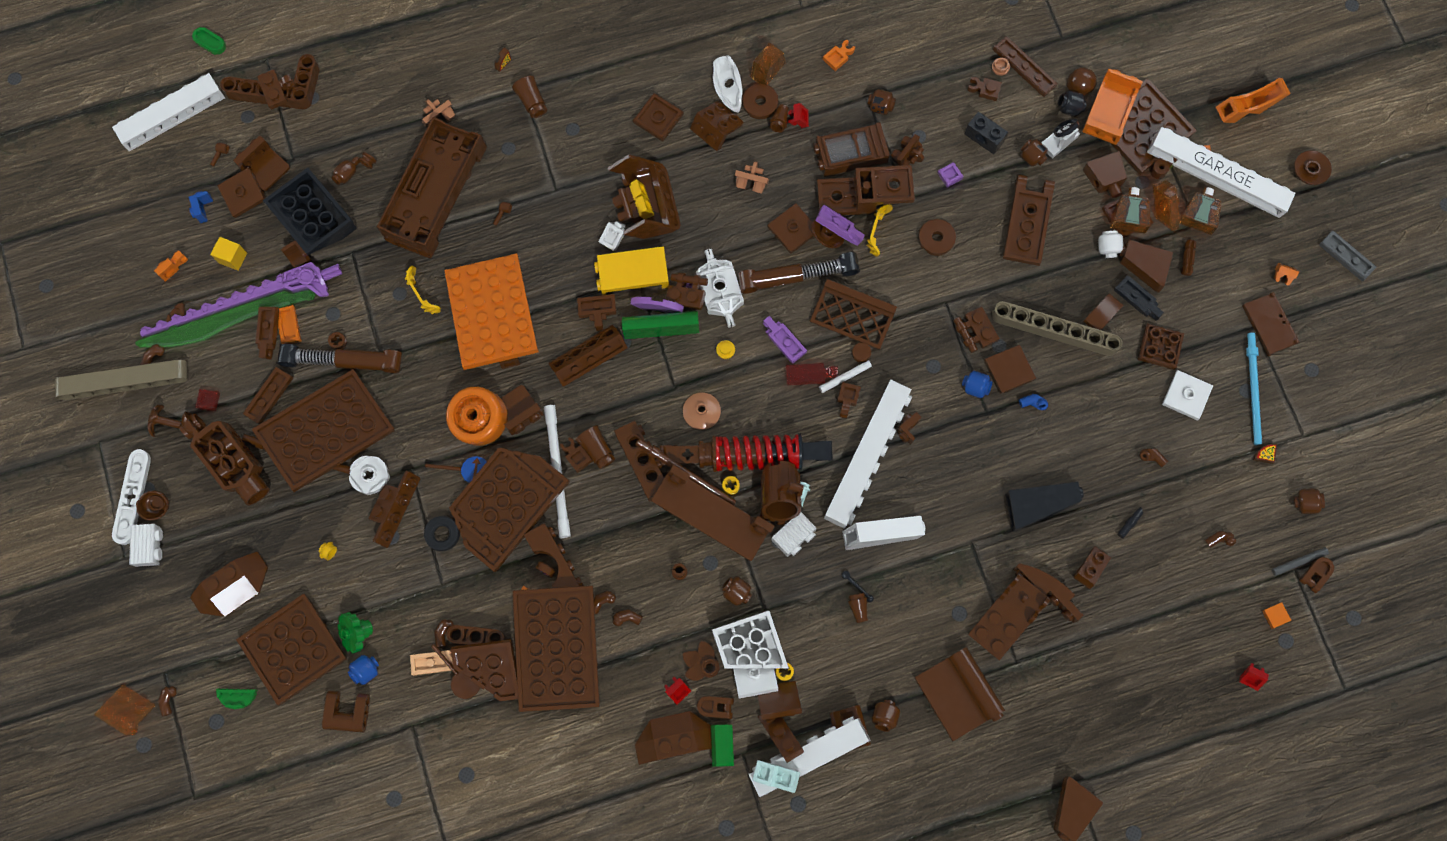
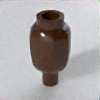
M355 156L351 161L345 160L334 169L331 178L337 185L347 183L354 176L356 166L360 163L358 157Z

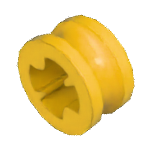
M729 476L724 479L722 488L726 494L734 495L739 491L740 483L736 477ZM728 481H731V483H736V485H734V490H731V488H726V486H728Z
M787 663L788 671L791 673L785 677H782V673H779L780 668H776L778 679L788 681L792 678L794 669L791 664Z

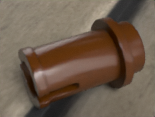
M681 563L675 564L672 569L673 577L676 580L686 578L688 573L686 567ZM678 569L683 570L682 573H676Z

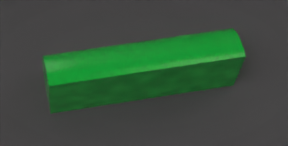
M698 311L622 317L624 339L699 333Z

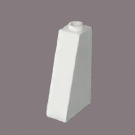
M921 516L855 523L842 531L845 549L852 550L918 539L925 535V524Z

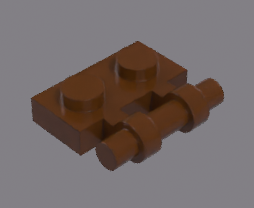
M672 273L671 281H676L677 285H669L665 300L681 304L684 308L702 310L706 292L700 290L701 285L707 286L708 279L702 278L700 275L687 276L685 273ZM685 283L693 284L692 288L684 287Z
M982 307L965 314L964 317L967 322L963 323L960 317L953 320L956 324L957 332L964 339L965 347H968L971 353L978 350L975 345L976 343H979L983 349L998 342L1000 339ZM971 328L975 336L971 337L967 329Z

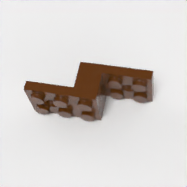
M912 165L856 168L852 178L817 179L819 210L825 205L840 215L873 214L877 205L914 203L915 201ZM895 181L899 184V187L896 189L891 188L889 183ZM838 193L842 198L836 201L832 198V195Z

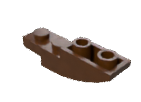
M1020 563L1013 569L1015 576L1019 573L1045 595L1047 594L1051 599L1050 602L1063 611L1062 615L1069 622L1075 623L1084 616L1070 601L1075 594L1053 576L1037 568Z

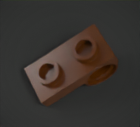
M1094 546L1073 578L1088 589H1091L1096 584L1111 557Z

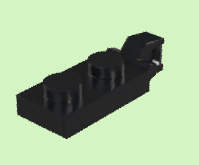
M1128 275L1114 289L1117 294L1146 317L1149 315L1155 321L1163 315L1164 312L1157 307L1159 305L1156 302L1157 299Z

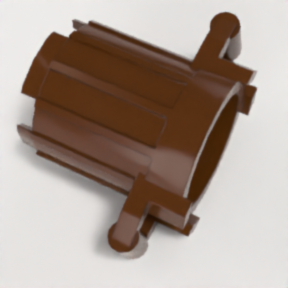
M780 461V464L771 466V463H769L762 471V508L760 517L766 521H777V525L785 524V521L794 519L801 512V496L804 486L800 484V474L795 469L793 463Z

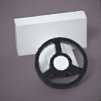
M1069 119L1060 123L1053 130V133L1042 142L1048 148L1047 154L1052 159L1079 137L1080 133L1077 128L1079 122L1077 119Z

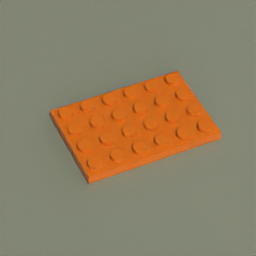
M517 253L444 270L461 363L464 370L539 353Z

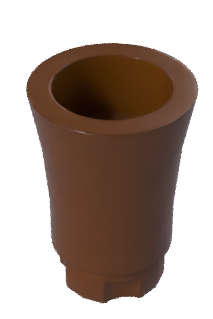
M534 76L523 77L513 84V91L517 94L531 118H539L547 112L545 102L537 87Z
M598 425L587 429L575 439L590 456L594 464H597L599 469H603L615 461V457L604 440Z

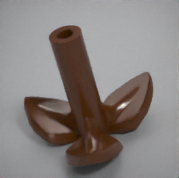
M160 404L151 410L148 418L147 428L152 437H155L154 425L157 423L178 429L181 425V421L158 416V413L164 408Z

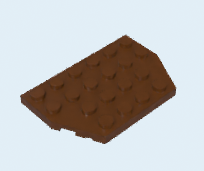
M499 447L449 507L462 536L465 548L493 572H496L524 539V534L533 528L570 483V480L540 456Z

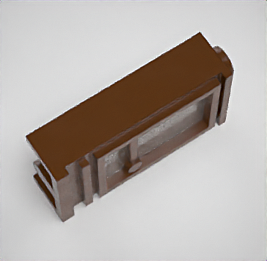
M880 122L857 129L820 137L816 136V143L813 144L814 152L819 155L820 159L818 160V167L820 171L823 170L824 177L853 171L856 168H866L888 163L890 156Z

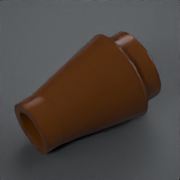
M780 104L769 122L770 128L774 132L781 133L787 128L789 108L786 105Z
M864 593L849 595L848 603L856 623L868 621L867 597H865Z

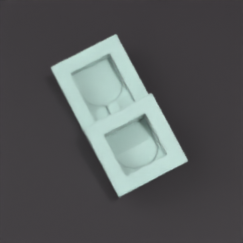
M758 760L752 781L795 793L800 772Z

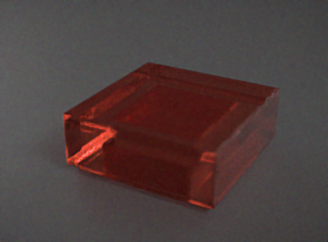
M199 389L195 407L202 410L216 411L220 393L218 391Z

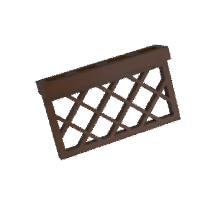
M827 279L810 322L880 350L897 306ZM826 293L833 295L836 302L826 306L823 300ZM845 301L851 302L854 309L843 313L840 303ZM838 305L841 315L831 318L828 308ZM866 308L871 316L861 320L857 310ZM826 310L829 320L824 322L816 320L817 314ZM855 312L859 321L849 325L845 315ZM880 315L889 317L885 325L878 327L875 317ZM843 317L846 327L841 329L835 328L833 321ZM873 319L876 328L866 332L863 322ZM860 324L864 334L859 336L853 335L850 328ZM878 331L880 335L879 343L870 342L868 334Z

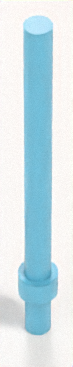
M1248 333L1246 355L1249 357L1254 445H1262L1257 356H1259L1258 347H1256L1255 333Z

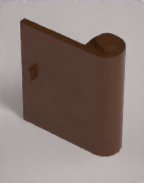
M967 647L914 678L952 742L990 719L995 722L1004 716L1002 713L1005 711L1004 707Z

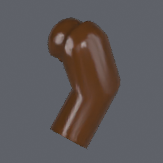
M1218 531L1205 539L1210 548L1219 542L1226 543L1229 547L1236 543L1234 535L1231 532Z
M626 609L616 612L612 622L615 626H621L623 622L629 620L639 625L643 616Z

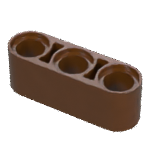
M453 625L446 633L447 639L456 645L492 642L493 636L497 634L501 636V640H507L505 634L501 631L488 628ZM461 630L462 635L460 639L454 640L453 633ZM480 632L481 639L478 642H473V635Z

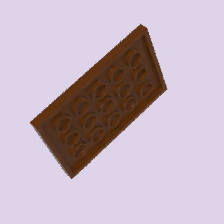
M353 369L252 429L293 493L395 431Z
M593 585L513 590L519 712L600 707Z

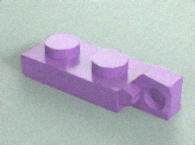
M825 205L820 208L815 219L816 222L852 244L858 246L862 242L865 235L856 230L854 223Z
M770 316L763 320L764 326L768 329L766 334L792 364L807 353L805 347L783 323L781 324L779 321L775 323Z

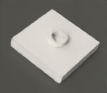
M1177 370L1162 405L1198 421L1213 385Z
M733 668L739 699L778 691L774 668Z

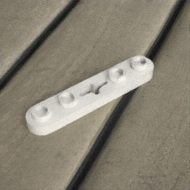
M141 449L133 451L129 456L113 526L112 538L121 545L130 543L131 525H137L139 514L136 511V502L144 494L151 463L150 455ZM133 492V494L136 495L135 499H131L130 502V499H128L127 497L128 495H132Z

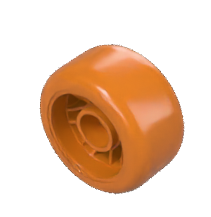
M467 387L460 390L450 400L446 411V421L450 432L458 440L475 446L487 445L497 440L505 430L506 426L504 424L507 423L508 419L507 409L503 400L496 393L483 387ZM477 411V417L473 420V415Z

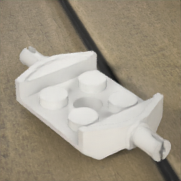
M707 249L704 251L707 263L696 271V275L708 279V285H701L700 287L701 290L706 292L704 301L707 313L724 316L727 327L730 328L731 325L734 327L735 323L732 315L744 304V300L732 262L716 260L712 249H709V252ZM717 282H723L725 287L722 290H718L714 285Z

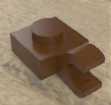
M842 382L837 401L843 403L839 417L847 419L850 405L856 407L860 386Z

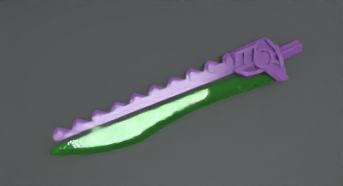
M312 262L283 272V274H279L275 281L265 279L260 287L250 285L244 293L234 291L229 299L219 297L216 300V304L204 303L201 306V310L190 308L186 311L185 316L174 314L171 317L172 321L165 322L159 320L154 328L144 326L140 329V335L147 338L136 341L135 345L140 348H150L154 344H159V346L165 348L207 340L239 322L258 315L259 307L281 308L305 300H314L316 295L319 297L328 296L326 280L342 275V270L339 264L320 270Z

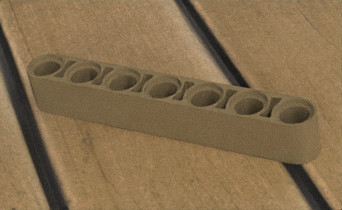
M1002 301L997 303L992 312V319L996 323L1106 356L1115 355L1122 347V339L1116 334ZM997 310H1003L1006 315H1000ZM1016 315L1022 316L1024 321H1019ZM1034 321H1040L1042 326H1037ZM1052 326L1059 327L1060 332L1054 331ZM1071 332H1076L1079 337L1072 336ZM1089 337H1094L1097 343L1091 342ZM1108 342L1113 343L1115 348L1109 347Z
M172 360L59 377L55 379V398L58 400H71L184 383L188 381L187 362L184 360Z

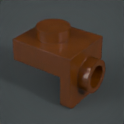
M917 412L913 415L908 414L902 420L903 424L898 429L900 439L905 443L908 442L910 445L914 442L915 437L909 431L922 418Z

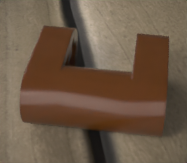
M328 691L325 699L322 728L325 730L364 733L368 720L370 695L358 693L354 713L339 712L340 692Z

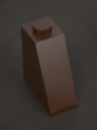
M1129 240L1126 245H1123V250L1119 253V256H1122L1120 263L1154 291L1160 292L1163 289L1173 252Z
M1066 776L1063 779L1054 830L1058 832L1057 837L1062 841H1077L1103 804L1101 800L1070 776Z

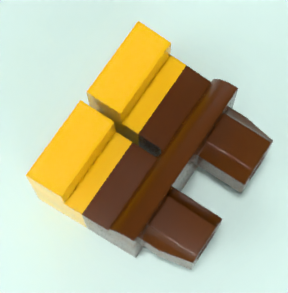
M637 179L631 182V186L625 189H618L619 194L612 198L613 204L617 209L624 207L623 211L617 213L619 221L623 224L630 221L636 223L654 216L645 186Z

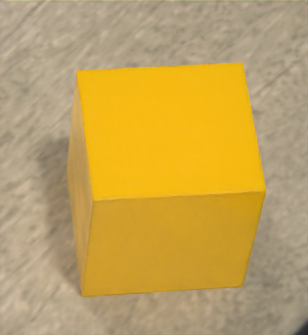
M219 237L210 255L219 264L239 271L247 252L240 244Z

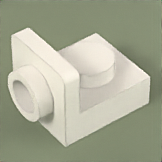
M619 221L608 222L598 242L616 251L624 236L625 225Z

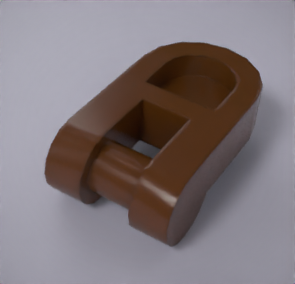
M1325 557L1316 559L1300 577L1299 581L1303 585L1307 584L1310 590L1316 594L1333 574V562ZM1313 575L1319 578L1317 582L1311 578Z
M705 696L698 701L697 709L705 717L732 719L731 706L734 705V699ZM718 704H724L723 712L717 711Z

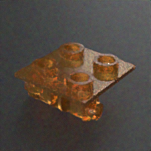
M122 685L94 716L125 736L130 734L133 736L138 730L136 726L155 707V704L127 686Z

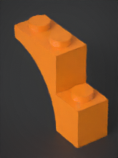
M1278 78L1270 84L1248 94L1229 97L1217 105L1216 109L1223 123H1235L1249 113L1261 114L1291 93L1283 78Z

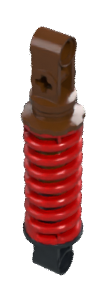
M801 433L794 435L793 439L788 434H785L782 443L780 437L774 435L772 444L768 435H764L762 441H760L757 435H754L751 442L748 436H743L741 442H739L737 436H733L731 442L728 441L726 436H712L711 442L704 443L699 441V444L696 446H660V452L679 464L699 463L700 468L712 466L713 472L722 471L723 467H727L729 471H732L734 464H737V468L740 471L744 469L745 464H747L749 470H754L755 464H758V468L763 470L765 461L774 466L776 461L780 464V461L786 460L793 463L795 469L802 470L804 460H833L832 441L803 442ZM686 449H690V452L694 454L690 457V460H686V457H683Z

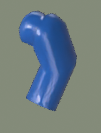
M1037 394L1018 399L1021 408L1029 405L1039 410H1046L1048 408L1047 400Z

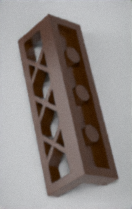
M611 325L548 364L564 387L628 347L618 330Z

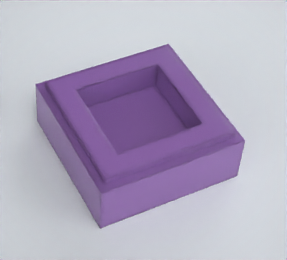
M954 162L938 170V175L947 188L964 177Z

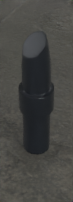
M1142 507L1138 508L1127 519L1125 525L1117 533L1119 537L1124 538L1135 527L1137 521L1143 515Z

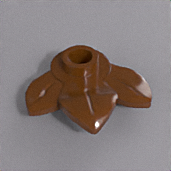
M701 641L698 652L688 651L683 653L684 662L689 667L685 676L690 680L699 681L704 677L712 678L719 672V663L714 659V649L708 643ZM708 664L713 665L714 668L712 671L706 670V666Z

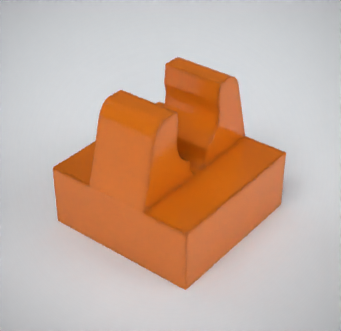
M1278 263L1275 268V281L1279 282L1280 278L1286 275L1285 284L1290 285L1297 278L1299 271Z

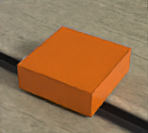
M1282 602L1262 611L1271 629L1291 621Z

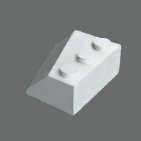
M770 611L711 629L724 668H788Z

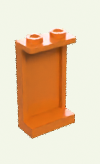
M1108 69L1082 132L1117 145L1143 81L1134 76L1125 75L1118 70Z

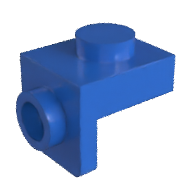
M200 191L189 196L191 203L189 210L192 217L196 218L200 223L208 221L203 205L213 202L211 195L207 191Z

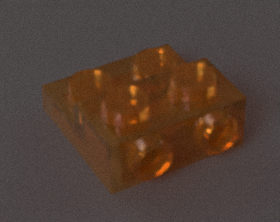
M1167 180L1152 184L1155 218L1171 231L1178 230L1180 214L1178 212L1179 197L1177 195V188Z

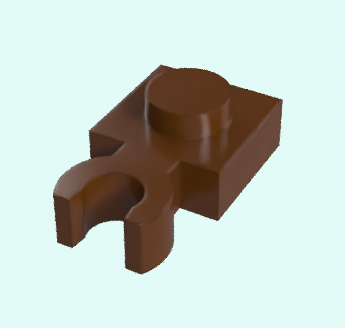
M971 77L970 83H974L976 86L969 85V92L974 93L978 91L980 92L979 97L997 101L1002 82L984 78V81L981 82L977 77Z
M569 437L568 440L571 445L564 447L561 443L560 447L565 453H569L565 458L578 473L593 461L581 445L576 448L574 440Z

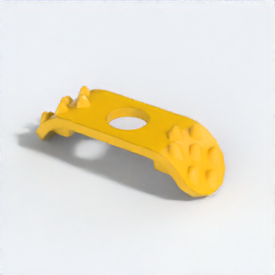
M890 204L876 209L878 212L874 213L876 219L870 239H867L869 244L866 246L870 249V253L876 257L880 255V251L876 246V238H874L878 220H882L885 214L892 211L893 207Z
M410 266L406 271L407 274L404 279L407 280L406 284L411 286L421 302V308L425 309L424 312H430L431 314L441 312L439 306L431 305L427 300H422L414 287L416 284L414 278L416 267Z

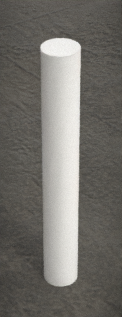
M868 360L819 386L821 393H824L871 368L872 365Z

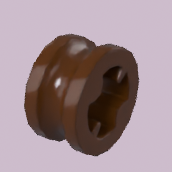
M363 152L362 157L358 158V161L368 169H372V164L377 162L374 157L366 152Z
M334 332L329 336L328 343L334 350L344 349L347 345V339L342 333ZM340 338L342 342H338V345H336L334 341Z

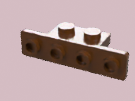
M405 471L398 488L387 484L384 485L368 518L380 524L373 542L385 548L389 547L418 486L420 477Z

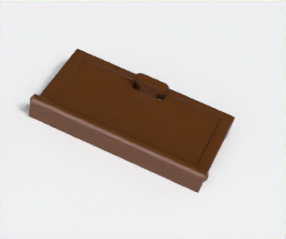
M1274 292L1242 305L1267 356L1300 343Z

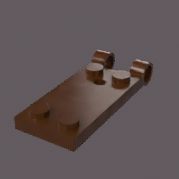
M1018 174L1003 259L1040 266L1055 181L1045 180L1042 193L1025 190L1028 176ZM1032 208L1034 212L1029 213L1027 209Z

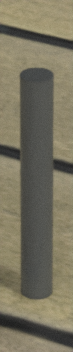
M1324 547L1272 569V573L1274 576H1277L1329 554V551Z

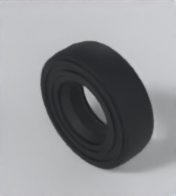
M438 516L431 519L424 530L426 543L436 551L452 549L460 537V531L455 521L446 516ZM441 526L447 527L449 530V537L444 541H438L435 538V531Z

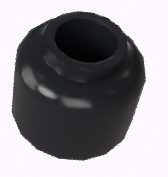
M1070 90L1061 94L1058 99V107L1061 113L1074 117L1084 112L1087 106L1083 94Z

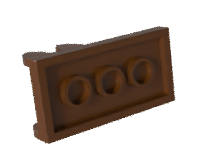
M1018 573L968 635L1000 661L1051 599Z

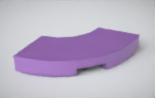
M633 297L630 303L644 311L653 310L664 313L683 312L684 309L683 305L665 299H663V302L654 301L652 297Z

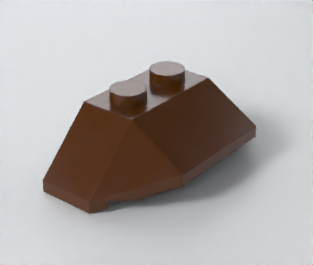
M258 552L235 559L202 581L190 598L201 614L227 617L260 594L268 566Z
M690 711L651 719L635 743L638 764L641 765L712 749L711 725Z

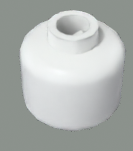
M1118 231L1102 232L1103 235L1098 237L1099 253L1106 255V258L1117 257V254L1123 250V236Z

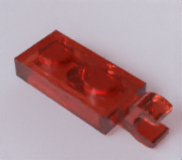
M824 363L786 365L787 385L825 383V378L838 377V366L824 368Z

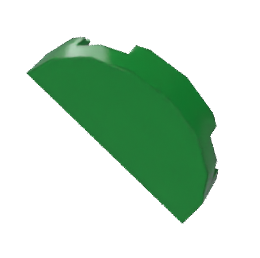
M216 688V695L226 708L237 710L250 705L256 698L258 690Z

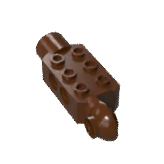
M184 412L179 429L188 439H192L190 447L221 488L225 491L237 492L246 505L255 504L263 499L270 491L269 487L260 477L263 467L229 423L222 421L212 422L206 427L205 422L197 414Z

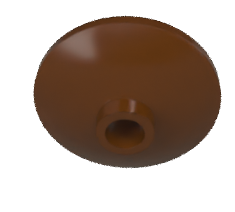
M1310 150L1301 153L1296 158L1294 171L1302 182L1309 185H1320L1330 177L1332 166L1324 154Z
M815 220L812 222V233L822 245L828 248H838L843 244L844 238Z

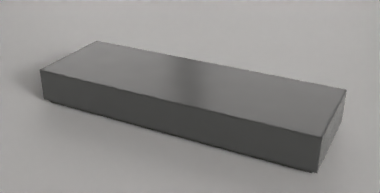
M1333 230L1319 244L1320 247L1362 282L1376 268L1373 263Z

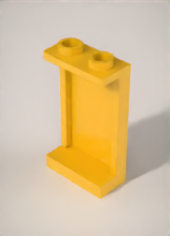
M664 246L597 255L598 262H594L595 272L599 273L600 279L596 280L598 291H602V295H606V292L662 285V289L669 288Z

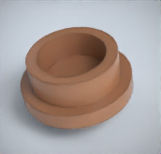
M998 58L992 63V71L996 75L1003 76L1009 72L1010 64L1007 59Z

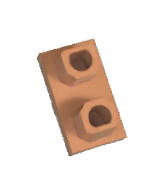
M429 99L425 101L427 107L423 109L424 113L427 114L432 111L422 119L425 127L429 126L433 117L438 118L443 115L447 122L455 117L449 100L436 108L440 104L438 99L433 103Z
M754 161L753 166H745V170L751 171V174L736 170L737 188L746 190L747 182L750 180L754 181L752 191L763 193L765 185L769 183V179L755 175L756 173L763 174L764 169L758 168V162Z

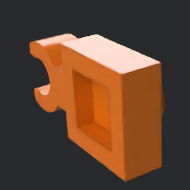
M848 40L842 43L841 48L835 46L823 56V61L834 71L838 70L848 61L849 57L847 55H852L855 51V46L850 49L846 48L849 44Z
M178 250L171 259L167 258L159 263L154 272L166 282L179 270L178 267L188 259Z

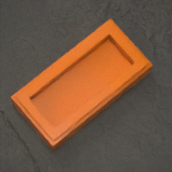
M294 305L279 309L278 329L281 344L302 342Z

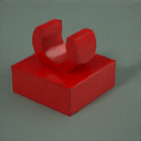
M801 103L794 104L793 110L788 112L794 118L788 120V123L793 126L798 124L801 128L809 127L808 109Z
M1251 663L1240 676L1239 682L1258 691L1268 681L1269 674L1265 673L1264 668L1259 670Z
M673 677L674 683L670 687L665 685L664 688L666 689L665 693L678 705L691 690L680 678Z

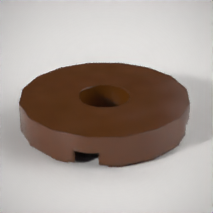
M755 84L749 87L742 99L745 112L755 119L770 117V115L776 112L779 102L775 90L765 84ZM757 99H764L765 103L758 105L755 101Z
M934 219L929 220L922 226L918 240L922 249L927 251L928 254L940 256L945 255L953 248L956 233L950 223ZM939 234L942 240L935 241L932 235Z

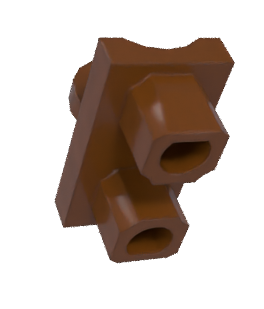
M916 134L912 138L904 136L901 141V147L904 150H894L891 154L892 160L899 166L922 162L924 160L922 154L924 149L919 142L920 136Z

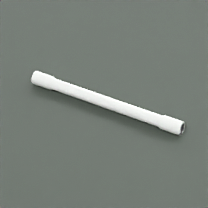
M555 405L544 406V413L548 431L551 465L562 474L556 425ZM563 490L556 498L559 538L571 537L567 517L565 492Z

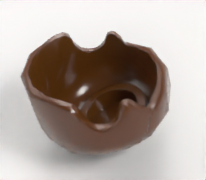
M1085 67L1077 68L1067 78L1068 89L1083 95L1092 92L1097 85L1095 73Z
M157 490L145 492L136 502L137 513L141 518L148 521L160 519L169 509L168 497L163 492Z

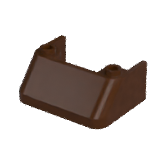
M628 154L608 167V171L622 175V182L626 187L631 186V182L636 179L645 186L654 212V216L642 221L640 220L632 227L623 231L624 235L646 239L673 233L680 229L681 224L668 172L663 164Z

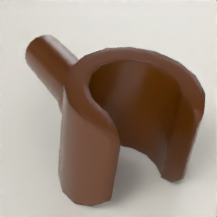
M216 144V153L210 163L211 166H215L221 153H229L230 147L227 144Z
M500 203L499 212L493 225L497 226L504 213L510 214L512 210L510 203Z

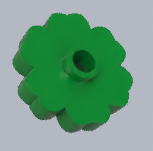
M350 612L341 614L338 632L339 637L342 639L343 647L347 652L351 651V653L361 651L363 649L362 642L373 633L371 622L364 619L359 620L355 614Z

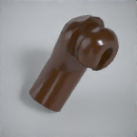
M159 344L151 346L144 352L140 365L151 364L155 355L162 356L165 350L164 347L159 346Z
M1155 448L1140 451L1139 456L1143 461H1155L1161 468L1168 462Z
M604 591L595 596L594 607L596 615H598L602 604H612L615 602V594H612L611 591Z
M441 620L436 627L434 636L437 648L446 647L445 633L454 625L452 620Z
M174 686L164 687L159 696L158 704L162 717L172 714L169 700L170 697H174L177 694Z

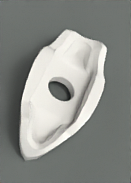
M729 55L716 58L713 62L715 90L729 109L739 113L742 104V82L738 68ZM728 79H733V86L726 88L725 82Z

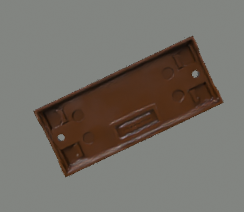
M435 117L432 118L377 225L378 230L387 242L427 258L433 257L439 245L437 238L475 162L481 161L487 149L480 134L468 132L446 124Z

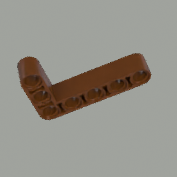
M304 54L300 57L294 78L295 87L284 90L288 103L281 107L307 109L311 106L320 72L319 65L312 55ZM225 77L220 82L221 89L229 99L267 104L258 80Z

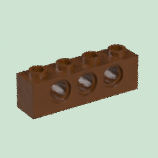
M633 421L614 430L650 502L666 475H662L660 469L663 467L657 458H651L640 447L630 446L633 440L640 438L645 441L643 436L646 435L641 424L637 426L636 422ZM641 457L649 458L646 464L638 462ZM655 473L658 477L655 481H649L647 476Z

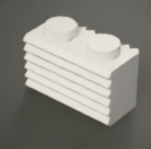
M800 512L797 517L791 519L772 537V542L787 557L790 554L795 556L802 549L800 545L804 541L808 543L816 536L814 533L816 527Z
M155 524L131 525L130 565L138 567L160 564L159 560L162 559L160 541L163 539V531L160 526Z

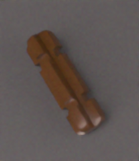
M1187 240L1185 242L1181 271L1182 275L1191 276L1193 273L1192 265H1194V249H1196L1195 240Z

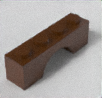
M544 523L524 534L535 555L546 554L557 561L559 571L557 579L552 584L553 588L584 586L579 577L575 578L572 571L575 568L570 560H565L563 554L566 552L561 543L556 544L554 540L556 534L551 526L547 528Z

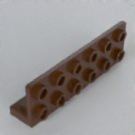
M673 465L651 502L747 560L752 561L767 534L772 532L774 525L759 516L755 518L692 481L689 479L690 474Z

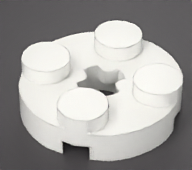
M362 456L355 460L350 468L349 481L358 492L366 495L381 491L390 479L387 465L375 456ZM366 471L374 472L371 479L364 478L366 477Z

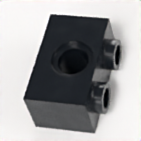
M979 111L969 122L965 131L967 137L993 155L1005 142L1008 134L1005 129Z

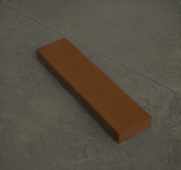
M1007 36L994 46L993 51L1001 58L1007 59L1010 66L1043 97L1057 87L1058 83Z

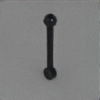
M844 571L842 573L843 579H848L861 593H864L865 597H867V602H873L874 597L868 595L850 577L848 571Z

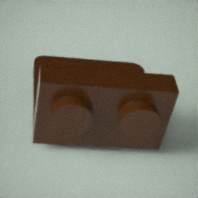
M717 101L697 112L690 130L718 151L721 149L727 135L742 127L744 122L724 104Z
M261 136L252 140L250 145L244 151L238 153L233 160L241 171L248 167L252 170L263 191H267L290 169L289 164L273 151Z
M523 385L518 386L501 398L505 403L508 414L507 423L504 425L512 436L522 432L526 426L535 423L544 415L539 405L535 403Z

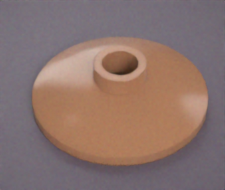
M708 393L693 394L684 403L683 416L687 424L692 428L698 430L709 429L720 418V404L714 396ZM702 406L705 408V411L699 412L698 408Z

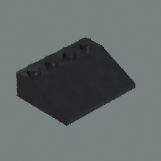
M309 168L303 170L263 200L307 255L343 240L357 229L351 218Z

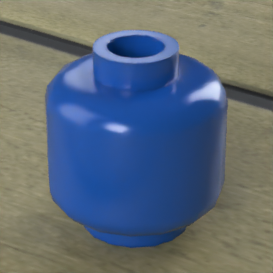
M972 371L969 376L965 375L962 386H965V392L968 395L983 398L985 395H989L992 381H990L989 375Z
M361 655L350 663L347 673L356 685L358 683L365 685L378 675L377 667L379 664L373 656L369 658L366 655Z

